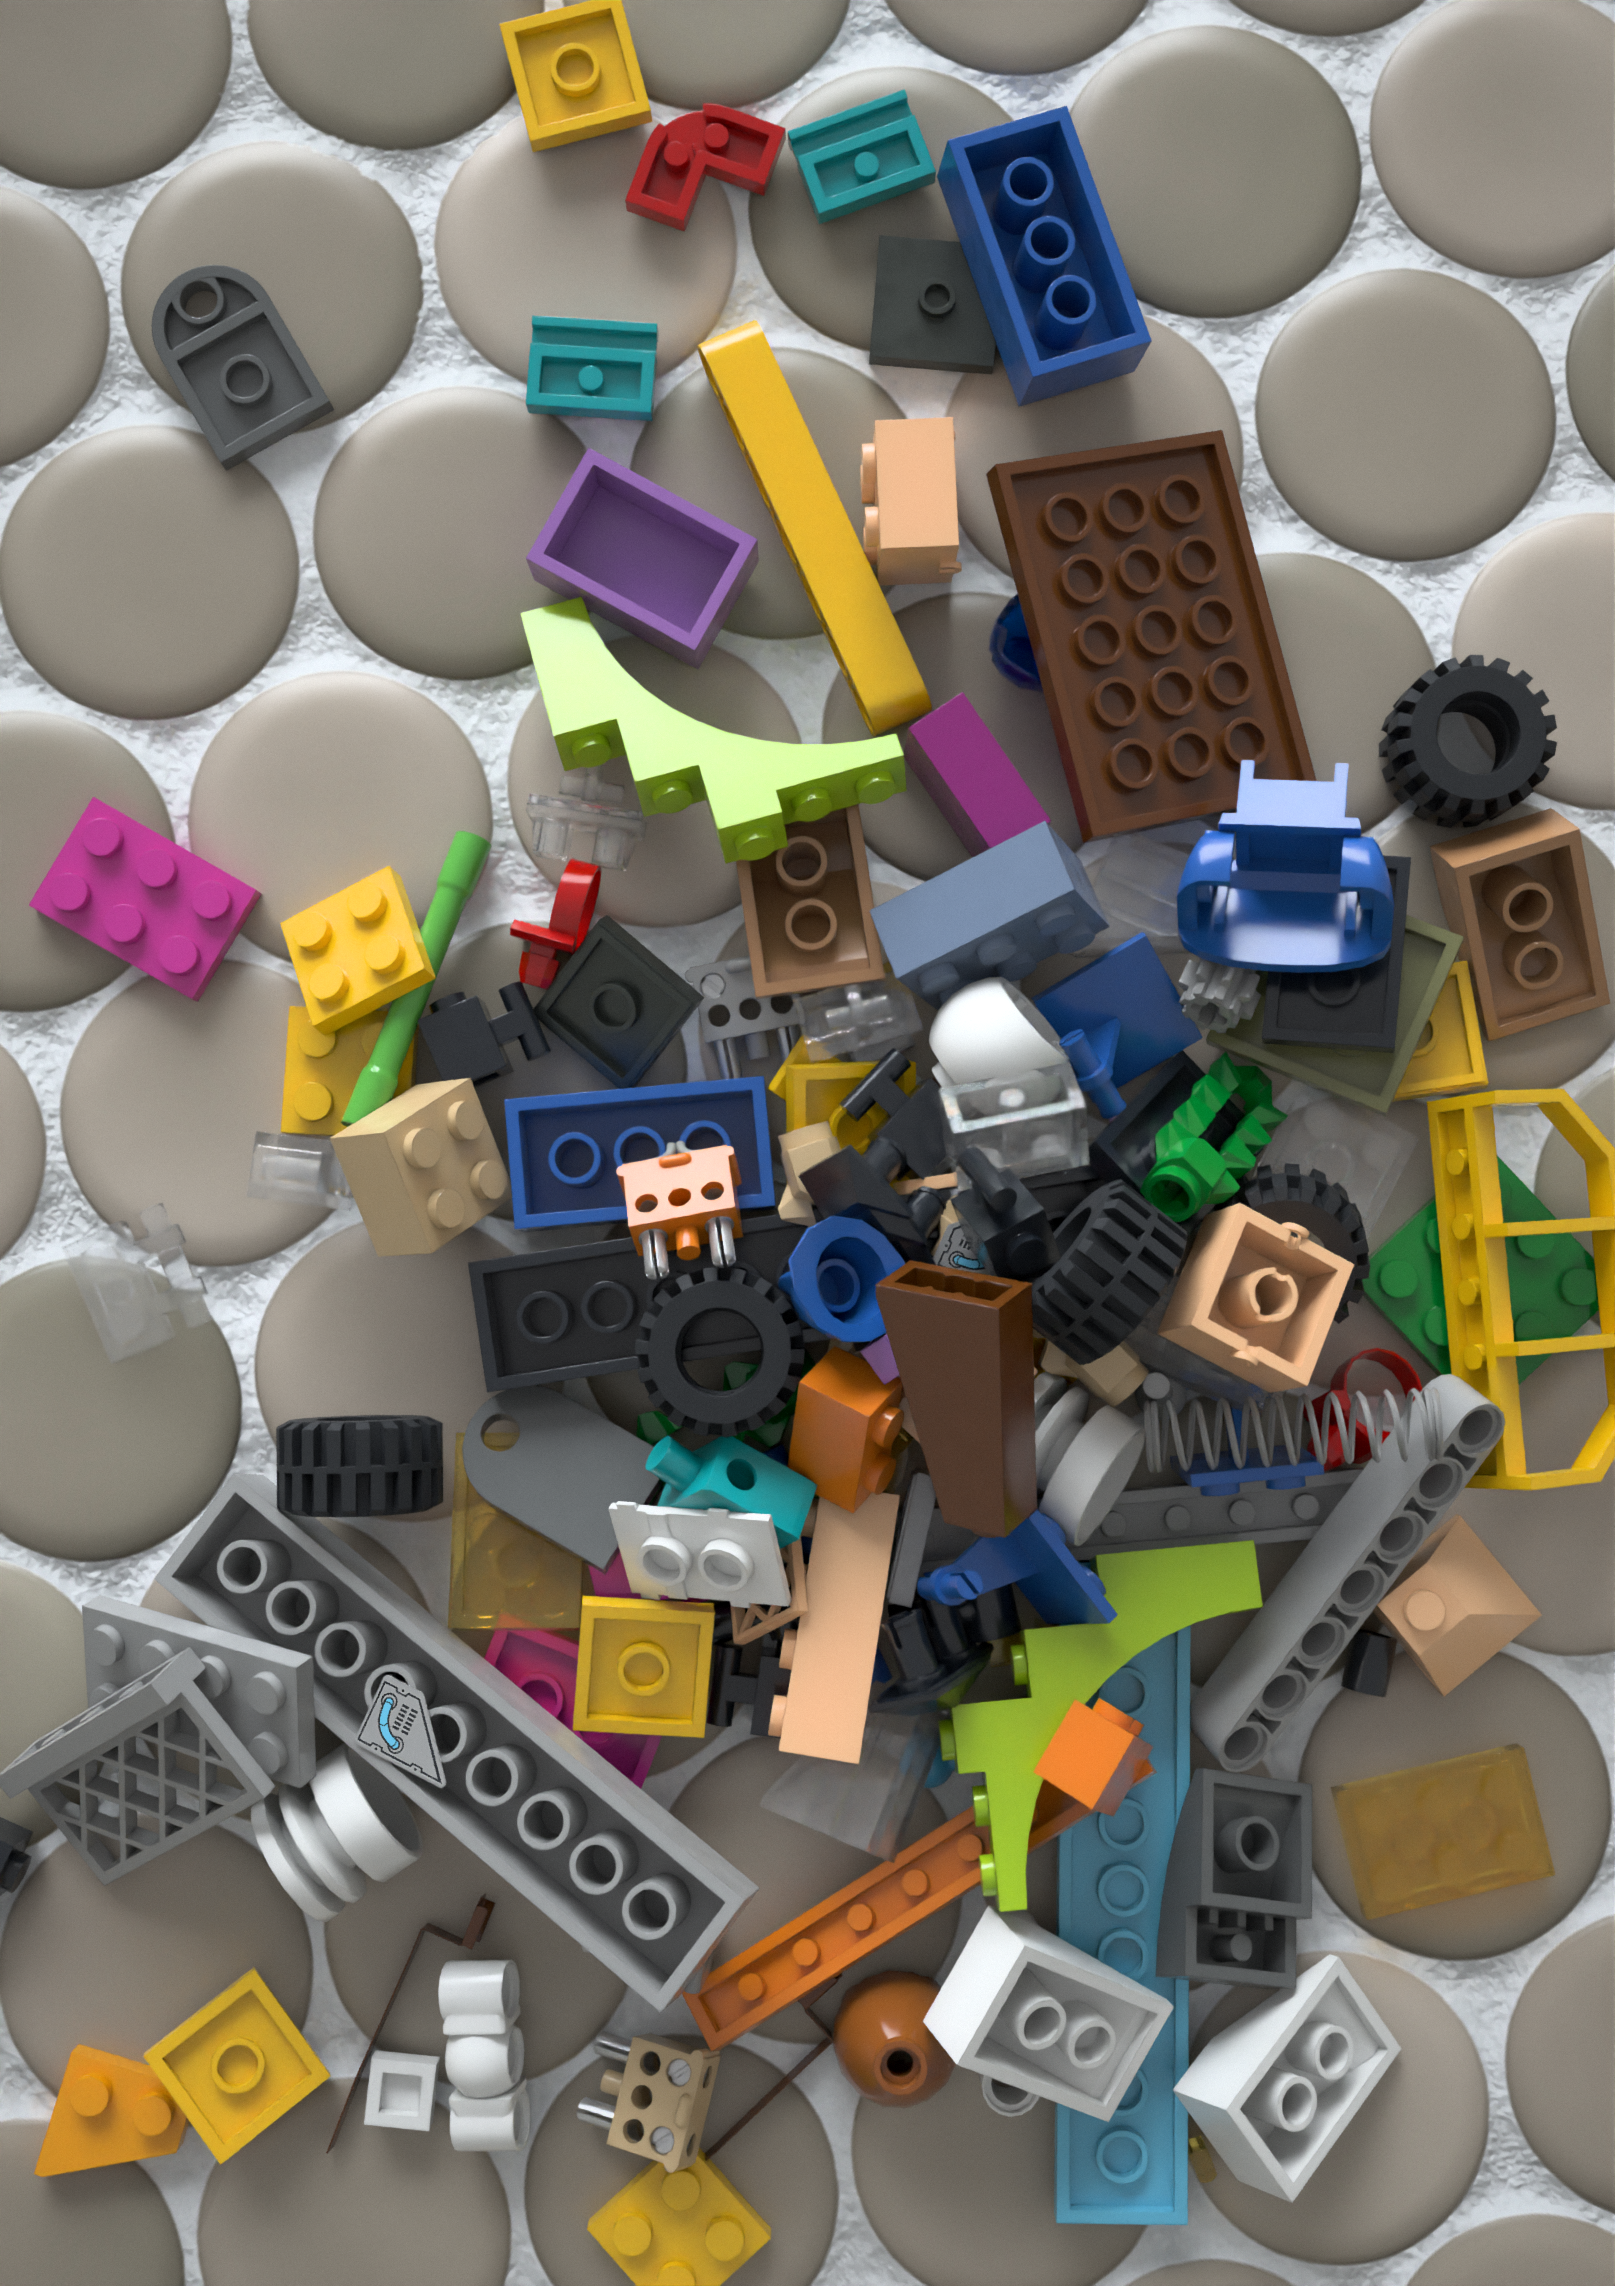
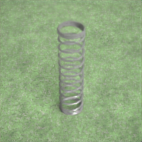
M1426 1387L1422 1391L1421 1396L1417 1389L1412 1388L1406 1398L1402 1431L1394 1396L1389 1390H1384L1378 1402L1375 1435L1369 1405L1366 1397L1359 1390L1352 1398L1347 1437L1339 1400L1333 1392H1330L1324 1402L1320 1442L1311 1400L1308 1395L1303 1393L1297 1403L1294 1447L1284 1402L1276 1394L1270 1404L1267 1451L1256 1402L1253 1397L1248 1396L1243 1406L1240 1454L1230 1407L1227 1400L1221 1397L1216 1408L1213 1457L1202 1405L1195 1398L1190 1405L1186 1459L1173 1402L1168 1399L1164 1403L1160 1443L1158 1403L1155 1400L1151 1403L1147 1400L1144 1403V1421L1148 1470L1151 1473L1154 1470L1159 1473L1164 1469L1169 1414L1180 1465L1185 1471L1190 1469L1193 1457L1196 1413L1208 1466L1215 1470L1219 1462L1223 1410L1234 1462L1239 1469H1242L1246 1461L1250 1408L1263 1465L1269 1468L1273 1460L1277 1405L1289 1460L1296 1467L1300 1459L1304 1403L1308 1413L1317 1461L1323 1466L1327 1459L1331 1401L1335 1409L1345 1461L1351 1464L1354 1460L1358 1400H1360L1365 1417L1372 1457L1376 1463H1379L1382 1454L1383 1416L1386 1397L1393 1416L1400 1457L1406 1462L1409 1458L1410 1418L1414 1396L1421 1415L1427 1458L1430 1461L1434 1458L1439 1461L1443 1457V1425L1439 1394L1434 1387L1431 1390Z

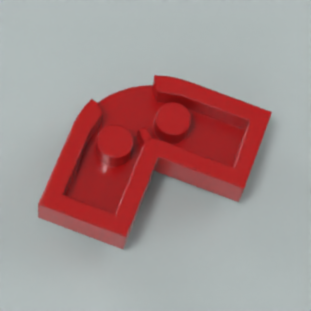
M703 103V111H695L679 116L665 126L659 123L648 139L626 196L627 211L685 232L706 175L765 196L786 140V128L729 107L711 103Z

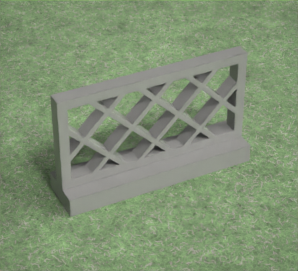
M190 1647L39 1738L0 1773V1787L11 1799L28 1789L104 1886L261 1801L275 1788L270 1778L194 1683L193 1680L206 1667ZM182 1708L199 1729V1737L176 1730V1711ZM136 1737L158 1744V1760L136 1753ZM176 1751L199 1759V1775L176 1767ZM97 1760L118 1767L119 1783L97 1776ZM217 1765L231 1770L244 1789L239 1790L217 1782ZM136 1774L159 1782V1798L137 1790ZM55 1782L80 1790V1805L70 1802ZM176 1789L199 1796V1812L178 1805ZM98 1797L119 1805V1819L98 1812ZM137 1811L159 1819V1834L137 1826ZM99 1834L120 1841V1858L115 1860L100 1841Z

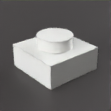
M376 2050L371 2058L364 2125L429 2131L433 2124L440 2057Z

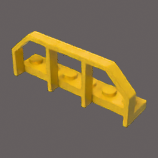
M1564 1089L1494 1090L1427 1101L1451 1374L1460 1377L1498 1406L1505 1418V1426L1501 1438L1464 1488L1532 1491L1601 1482L1615 1458V1148ZM1537 1105L1585 1161L1590 1218L1503 1223L1493 1107ZM1591 1231L1601 1334L1514 1342L1505 1237ZM1603 1348L1608 1406L1570 1469L1527 1474L1516 1356Z

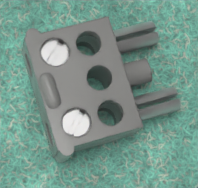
M750 955L690 967L685 972V979L689 983H693V988L704 997L698 1006L705 1043L714 1042L721 1080L730 1079L722 1042L725 1039L727 1041L734 1079L743 1078L735 1037L745 1036L749 1060L771 1056L766 1031L776 1029L782 1063H784L790 1054L784 1027L789 1028L792 1047L794 1048L800 1038L797 1025L805 1023L799 993L788 995L791 998L792 1007L784 1014L776 1013L772 1009V997L756 999ZM748 999L757 1001L761 1006V1013L754 1020L744 1019L740 1014L741 1004ZM716 1006H724L730 1012L728 1023L721 1027L712 1025L709 1020L710 1010Z

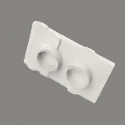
M622 1501L612 1503L608 1510L631 1592L640 1593L643 1599L660 1600L661 1595L668 1596V1598L685 1600L687 1598L730 1601L731 1607L750 1608L751 1603L789 1606L792 1601L772 1515L731 1512L728 1509L716 1508L703 1510L639 1505L636 1502Z

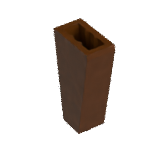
M910 1260L875 1284L876 1299L944 1523L971 1529L974 1534L981 1537L1006 1538L1037 1509L1032 1283Z

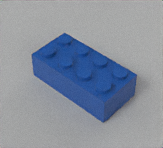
M1067 106L949 139L938 170L937 179L1018 406H1024L1135 372L1152 340Z
M764 1076L504 1099L514 1228L516 1230L533 1232L628 1223L626 1201L616 1173L617 1169L622 1164L659 1157L666 1152L668 1143L676 1144L678 1141L685 1142V1146L689 1150H701L722 1145L733 1147L742 1183L736 1187L740 1213L777 1210Z

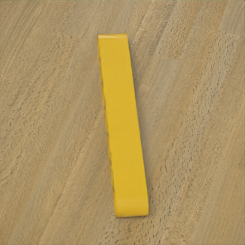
M753 320L697 346L698 353L708 380L870 733L874 737L932 711L931 701L922 677L760 325L756 320Z

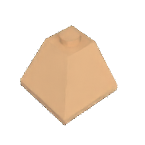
M1458 1514L1453 1516L1423 1542L1373 1610L1378 1619L1392 1636L1398 1639L1397 1642L1442 1696H1446L1542 1616Z

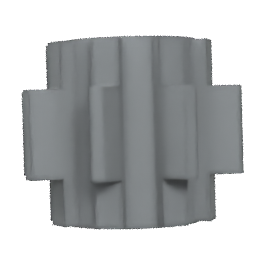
M1200 959L1199 963L1189 960L1177 984L1184 990L1179 1001L1181 1005H1184L1182 1013L1185 1018H1190L1196 1023V1027L1202 1030L1207 1028L1216 1030L1217 1033H1226L1227 1028L1234 1029L1240 1017L1247 1020L1252 1018L1261 994L1255 990L1260 976L1255 974L1256 970L1229 967L1204 959Z

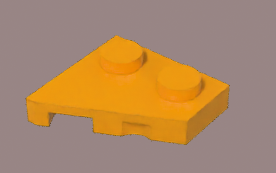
M78 2044L71 2051L34 2175L47 2177L177 2153L183 2144L189 2120L150 2065Z

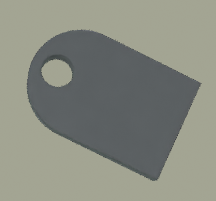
M205 265L193 268L179 275L161 293L153 311L151 325L156 351L226 471L334 410L269 295L253 277L233 267ZM201 291H209L217 295L216 307L209 315L196 318L186 313L187 302L194 294Z
M526 1386L507 1389L496 1394L486 1401L474 1414L468 1424L463 1440L462 1457L464 1468L469 1481L483 1501L498 1512L605 1575L620 1552L608 1510L612 1503H617L618 1501L649 1505L663 1483L661 1479L646 1470L645 1467L648 1456L654 1448L652 1445L562 1393L547 1387ZM501 1420L515 1423L519 1427L520 1433L514 1446L505 1451H493L485 1446V1433L493 1423Z

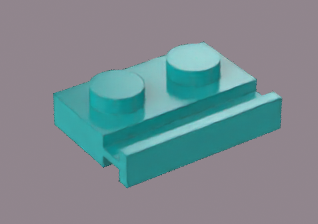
M905 89L788 131V145L795 156L799 174L818 224L935 183L936 170L915 115L911 113Z
M532 315L533 330L532 343H530L526 393L528 413L653 421L656 355L659 338L657 323Z

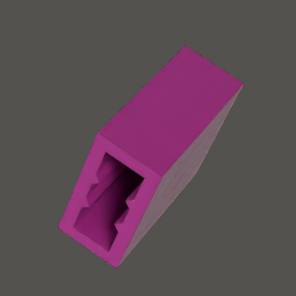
M963 692L908 728L903 753L904 758L972 858L1043 821L1050 825V818Z

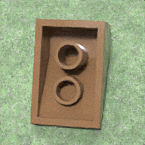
M859 804L832 811L815 821L805 822L799 820L785 824L788 847L775 850L762 859L753 861L742 859L736 861L756 999L885 981L879 935L869 910L874 908Z
M1550 808L1429 846L1440 901L1449 930L1464 937L1458 957L1460 961L1468 962L1475 1009L1484 1037L1488 1041L1611 1004L1581 833L1577 826Z

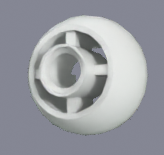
M1003 977L985 978L967 984L952 994L939 1009L931 1026L929 1043L939 1060L932 1067V1072L939 1084L967 1112H971L978 1106L995 1119L1016 1118L1028 1114L1046 1103L1059 1089L1068 1072L1070 1060L1064 1049L1059 1045L1061 1038L1046 1018L1019 989Z

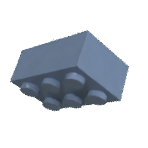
M1046 821L869 910L896 979L938 1011L952 994L967 984L989 977H1003L1009 982L1020 980L1037 968L1036 963L1058 952L1067 954L1081 950L1094 941L1095 934L1110 927L1082 861Z

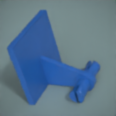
M1144 932L1139 933L1032 997L1037 1009L1061 1038L1059 1045L1064 1049L1070 1060V1065L1074 1070L1072 1077L1080 1091L1087 1092L1092 1102H1095L1103 1119L1119 1115L1127 1106L1118 1093L1117 1088L1203 1038L1195 1022L1190 1018H1185L1183 1015L1184 1005L1179 1003L1181 997Z
M1210 1361L1181 1363V1374L1184 1376L1206 1374L1202 1376L1181 1377L1186 1390L1221 1386L1223 1397L1227 1400L1230 1407L1240 1454L1242 1409L1238 1384L1250 1382ZM1227 1424L1228 1450L1220 1451L1218 1466L1215 1470L1208 1466L1205 1453L1193 1454L1192 1464L1188 1471L1182 1469L1178 1455L1170 1456L1171 1469L1190 1487H1200V1494L1203 1496L1236 1494L1240 1492V1483L1264 1480L1267 1489L1285 1490L1306 1486L1305 1476L1325 1475L1324 1465L1322 1466L1317 1461L1316 1456L1300 1447L1299 1464L1296 1467L1290 1463L1286 1445L1274 1446L1273 1460L1269 1468L1263 1465L1259 1447L1248 1448L1247 1446L1245 1465L1242 1469H1239L1234 1462Z
M1038 1509L1030 1514L1006 1538H986L980 1536L952 1564L940 1566L934 1572H925V1577H919L917 1582V1590L922 1598L929 1601L935 1600L938 1604L944 1606L959 1605L965 1600L975 1599L978 1595L1015 1582L1046 1624H1109L1118 1615L1104 1597L1106 1589L1102 1581L1089 1568L1078 1563L1065 1546L1066 1536L1061 1527L1051 1517L1040 1513Z

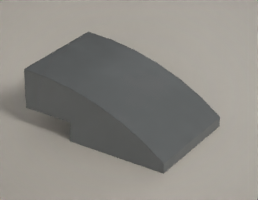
M1207 1768L1196 1769L1184 1799L1166 1870L1157 1939L1156 1977L1260 1989H1295L1296 1920L1312 1919V1784Z

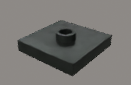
M879 235L869 365L992 375L996 341L961 243Z
M606 915L598 920L534 1007V1011L540 1022L617 1088L624 1089L635 1088L700 1005L704 997L610 916Z

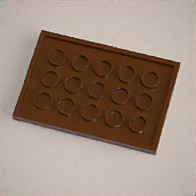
M1222 430L995 464L988 471L986 476L1083 843L1220 816L1223 813H1235L1237 811L1241 760L1255 761V779L1317 781Z

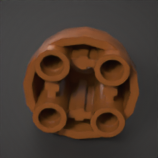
M888 1970L865 1978L859 1984L851 1986L844 1993L841 2006L834 2018L833 2048L842 2075L861 2096L882 2107L908 2108L928 2101L949 2081L956 2063L923 2022L941 1990V1986L936 1980L928 1976H920L914 1972ZM898 2050L909 2053L913 2059V2062L905 2063V2060L895 2061V2064L887 2065L889 2056Z

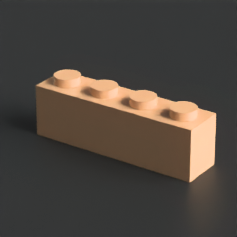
M883 1492L879 1495L871 1493L854 1514L820 1496L819 1499L813 1498L801 1532V1536L813 1538L809 1564L804 1563L808 1612L800 1616L798 1630L785 1628L779 1668L791 1670L787 1697L774 1695L768 1735L781 1737L779 1751L859 1764L900 1495Z

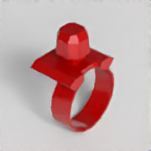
M575 858L570 859L555 896L549 928L514 919L510 927V935L518 940L531 943L529 952L522 951L518 971L521 983L548 990L556 979L561 966V962L556 961L558 951L573 955L584 941L598 898L602 874L600 865Z
M1374 1348L1361 1351L1337 1367L1330 1382V1391L1311 1401L1320 1442L1324 1402L1330 1392H1333L1339 1400L1348 1437L1351 1402L1347 1393V1374L1355 1360L1367 1359L1379 1362L1392 1371L1402 1385L1405 1398H1407L1408 1392L1412 1388L1417 1389L1419 1393L1422 1391L1419 1376L1408 1361L1393 1351ZM1332 1401L1329 1415L1327 1459L1324 1464V1471L1336 1468L1345 1462ZM1304 1404L1303 1416L1309 1422L1307 1409ZM1356 1419L1355 1449L1352 1463L1363 1464L1371 1460L1372 1453L1367 1427ZM1382 1431V1444L1391 1432ZM1312 1437L1308 1443L1307 1451L1316 1456Z

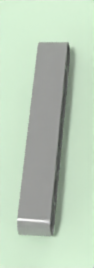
M1452 1374L1440 1375L1431 1380L1422 1389L1423 1391L1427 1387L1431 1390L1434 1387L1439 1394L1443 1425V1457L1439 1461L1435 1458L1430 1461L1427 1458L1421 1415L1415 1399L1411 1407L1408 1460L1404 1462L1400 1457L1394 1427L1382 1444V1454L1379 1463H1376L1373 1457L1192 1701L1190 1705V1730L1227 1771L1235 1773L1246 1771L1255 1766L1266 1755L1501 1438L1505 1426L1503 1412L1460 1377ZM1403 1415L1402 1418L1400 1419V1421H1401V1426H1402V1431H1403L1404 1415Z

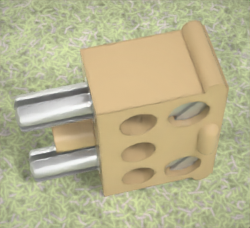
M605 2031L599 2032L595 2041L604 2044H594L595 2054L625 2063L626 2066L624 2073L607 2069L601 2080V2091L618 2097L616 2107L588 2097L583 2098L578 2107L585 2110L577 2111L578 2120L609 2130L606 2144L664 2163V2168L668 2173L691 2167L696 2161L721 2058L720 2052H711L709 2047L699 2049L652 2033L633 2036L632 2040ZM658 2056H659L660 2061H661V2066H660V2067H659L658 2062H657ZM649 2090L652 2092V2100L649 2096ZM641 2123L644 2127V2134L641 2129Z

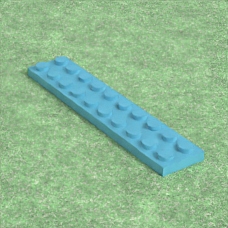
M1090 1560L1078 1561L1080 1565L1091 1570ZM1059 1624V1626L1078 1625V1624ZM1191 1625L1163 1637L1135 1655L1111 1675L1084 1704L1093 1709L1098 1698H1101L1143 1724L1144 1727L1138 1737L1153 1746L1148 1759L1157 1773L1127 1792L1114 1817L1096 1811L1057 1836L1056 1936L1167 1999L1174 2008L1109 2122L1055 2102L1054 2216L1056 2223L1188 2225V2111L1174 2093L1173 2088L1186 2073L1189 2064V1980L1156 1977V1958L1166 1870L1176 1826L1190 1786Z

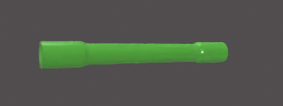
M457 831L455 833L437 879L436 893L420 930L436 978L465 904L473 895L492 847L484 838L466 831ZM436 979L392 1001L368 1064L359 1075L341 1123L344 1126L349 1127L393 1099L398 1086V1074L418 1026L417 1020L421 1019Z

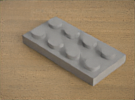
M101 1595L82 1605L88 1708L190 1647L206 1667L193 1680L266 1775L272 1780L301 1788L316 1776L313 1656ZM182 1708L176 1711V1730L199 1737V1729Z

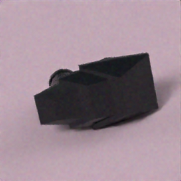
M877 1137L875 1141L872 1140L868 1145L867 1150L862 1156L849 1144L801 1172L798 1176L824 1220L831 1216L863 1220L885 1235L905 1261V1264L911 1260L936 1265L927 1249L926 1241L940 1224L941 1215H943L944 1209L946 1210L948 1202L940 1192L926 1186H921L910 1194L908 1201L905 1202L889 1185L897 1174L904 1170L908 1161L906 1152L895 1140L889 1137Z
M922 1597L913 1601L915 1609L910 1611V1614L908 1611H904L880 1623L882 1630L886 1633L900 1678L871 1701L872 1703L868 1706L870 1713L915 1716L956 1708L990 1661L991 1653L994 1650L993 1644L981 1642L977 1646L976 1642L968 1641L956 1605L944 1606L938 1604L935 1600L929 1601Z

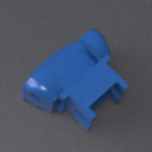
M1241 760L1236 813H1223L1218 823L1219 831H1205V834L1199 838L1186 862L1176 896L1178 937L1184 949L1201 959L1229 967L1296 973L1336 972L1364 967L1384 958L1391 947L1394 915L1392 887L1383 854L1378 843L1374 840L1375 837L1361 836L1359 818L1346 817L1348 763H1335L1334 782L1255 779V761ZM1236 832V860H1233L1234 840Z

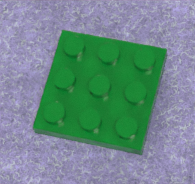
M1497 1155L1503 1223L1557 1220ZM1434 1195L1368 1256L1370 1261L1369 1279H1362L1364 1287L1363 1296L1439 1377L1440 1375L1451 1374L1436 1198ZM1571 1233L1505 1237L1514 1342L1571 1337L1599 1311L1594 1258ZM1553 1353L1516 1356L1518 1384L1520 1385Z

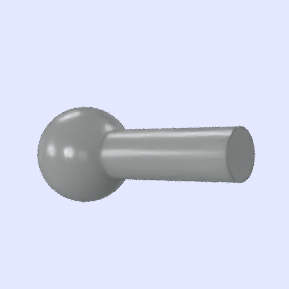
M1155 1369L1149 1371L1147 1377L1136 1389L1135 1397L1137 1405L1143 1413L1144 1403L1147 1400L1150 1403L1155 1400L1158 1403L1159 1420H1162L1164 1403L1168 1399L1173 1402L1176 1415L1182 1411L1187 1399V1390L1183 1380L1176 1373L1166 1369Z

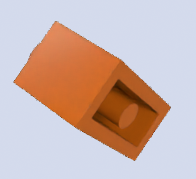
M834 1346L799 1382L787 1467L817 1484L815 1494L853 1514L871 1493L881 1494L889 1484L896 1467V1460L890 1457L893 1441L898 1435L904 1420V1411L899 1409L903 1386L901 1378L896 1377L884 1385L868 1362Z
M1098 1698L1093 1709L1075 1699L1033 1772L1090 1809L1114 1817L1153 1746L1138 1737L1144 1725L1111 1704Z

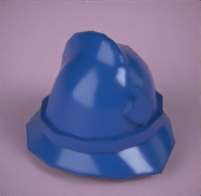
M831 1216L806 1229L788 1260L790 1271L782 1275L778 1281L779 1289L791 1298L799 1318L830 1339L836 1338L842 1342H870L885 1334L886 1329L876 1299L875 1284L905 1264L902 1257L885 1235L863 1220Z

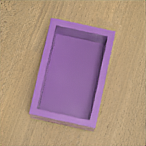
M588 448L528 553L526 560L534 581L569 600L582 597L586 609L688 665L699 669L756 568L759 557L758 541L756 538Z

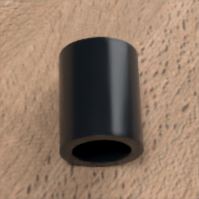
M1359 1629L1350 1640L1341 1686L1368 1695L1386 1697L1398 1639L1385 1634Z

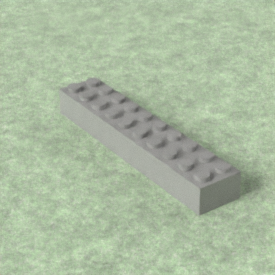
M234 1473L154 1578L209 1627L313 1656L315 1717L660 2013L679 1998L760 1889L315 1517L296 1516L278 1509L277 1486L264 1475ZM390 1675L423 1692L446 1779L445 1787L439 1788L355 1743V1737L384 1676Z

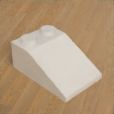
M988 1905L923 2022L958 2066L1109 2122L1174 2006L1157 1993L1040 1926L1007 1912H1000L997 1908Z
M1329 1954L1296 1978L1295 1989H1280L1213 2037L1173 2088V2091L1238 2181L1293 2203L1398 2055L1401 2047L1341 1959Z

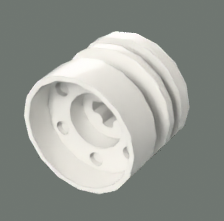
M1045 1371L1034 1380L1037 1496L1042 1491H1045L1040 1503L1039 1512L1051 1517L1061 1527L1066 1540L1080 1546L1101 1525L1127 1485L1146 1444L1145 1426L1108 1404L1098 1410L1084 1425L1083 1421L1088 1409L1089 1394L1078 1386L1067 1391V1380L1059 1375L1050 1374Z
M345 1742L316 1762V1776L309 1781L311 1788L306 1784L298 1788L284 1783L278 1789L279 1796L270 1793L251 1807V1824L257 1843L269 1867L296 1904L312 1918L322 1922H327L339 1914L345 1907L344 1901L355 1903L364 1896L367 1891L364 1872L376 1881L386 1882L418 1860L424 1853L423 1841L417 1823L399 1789Z

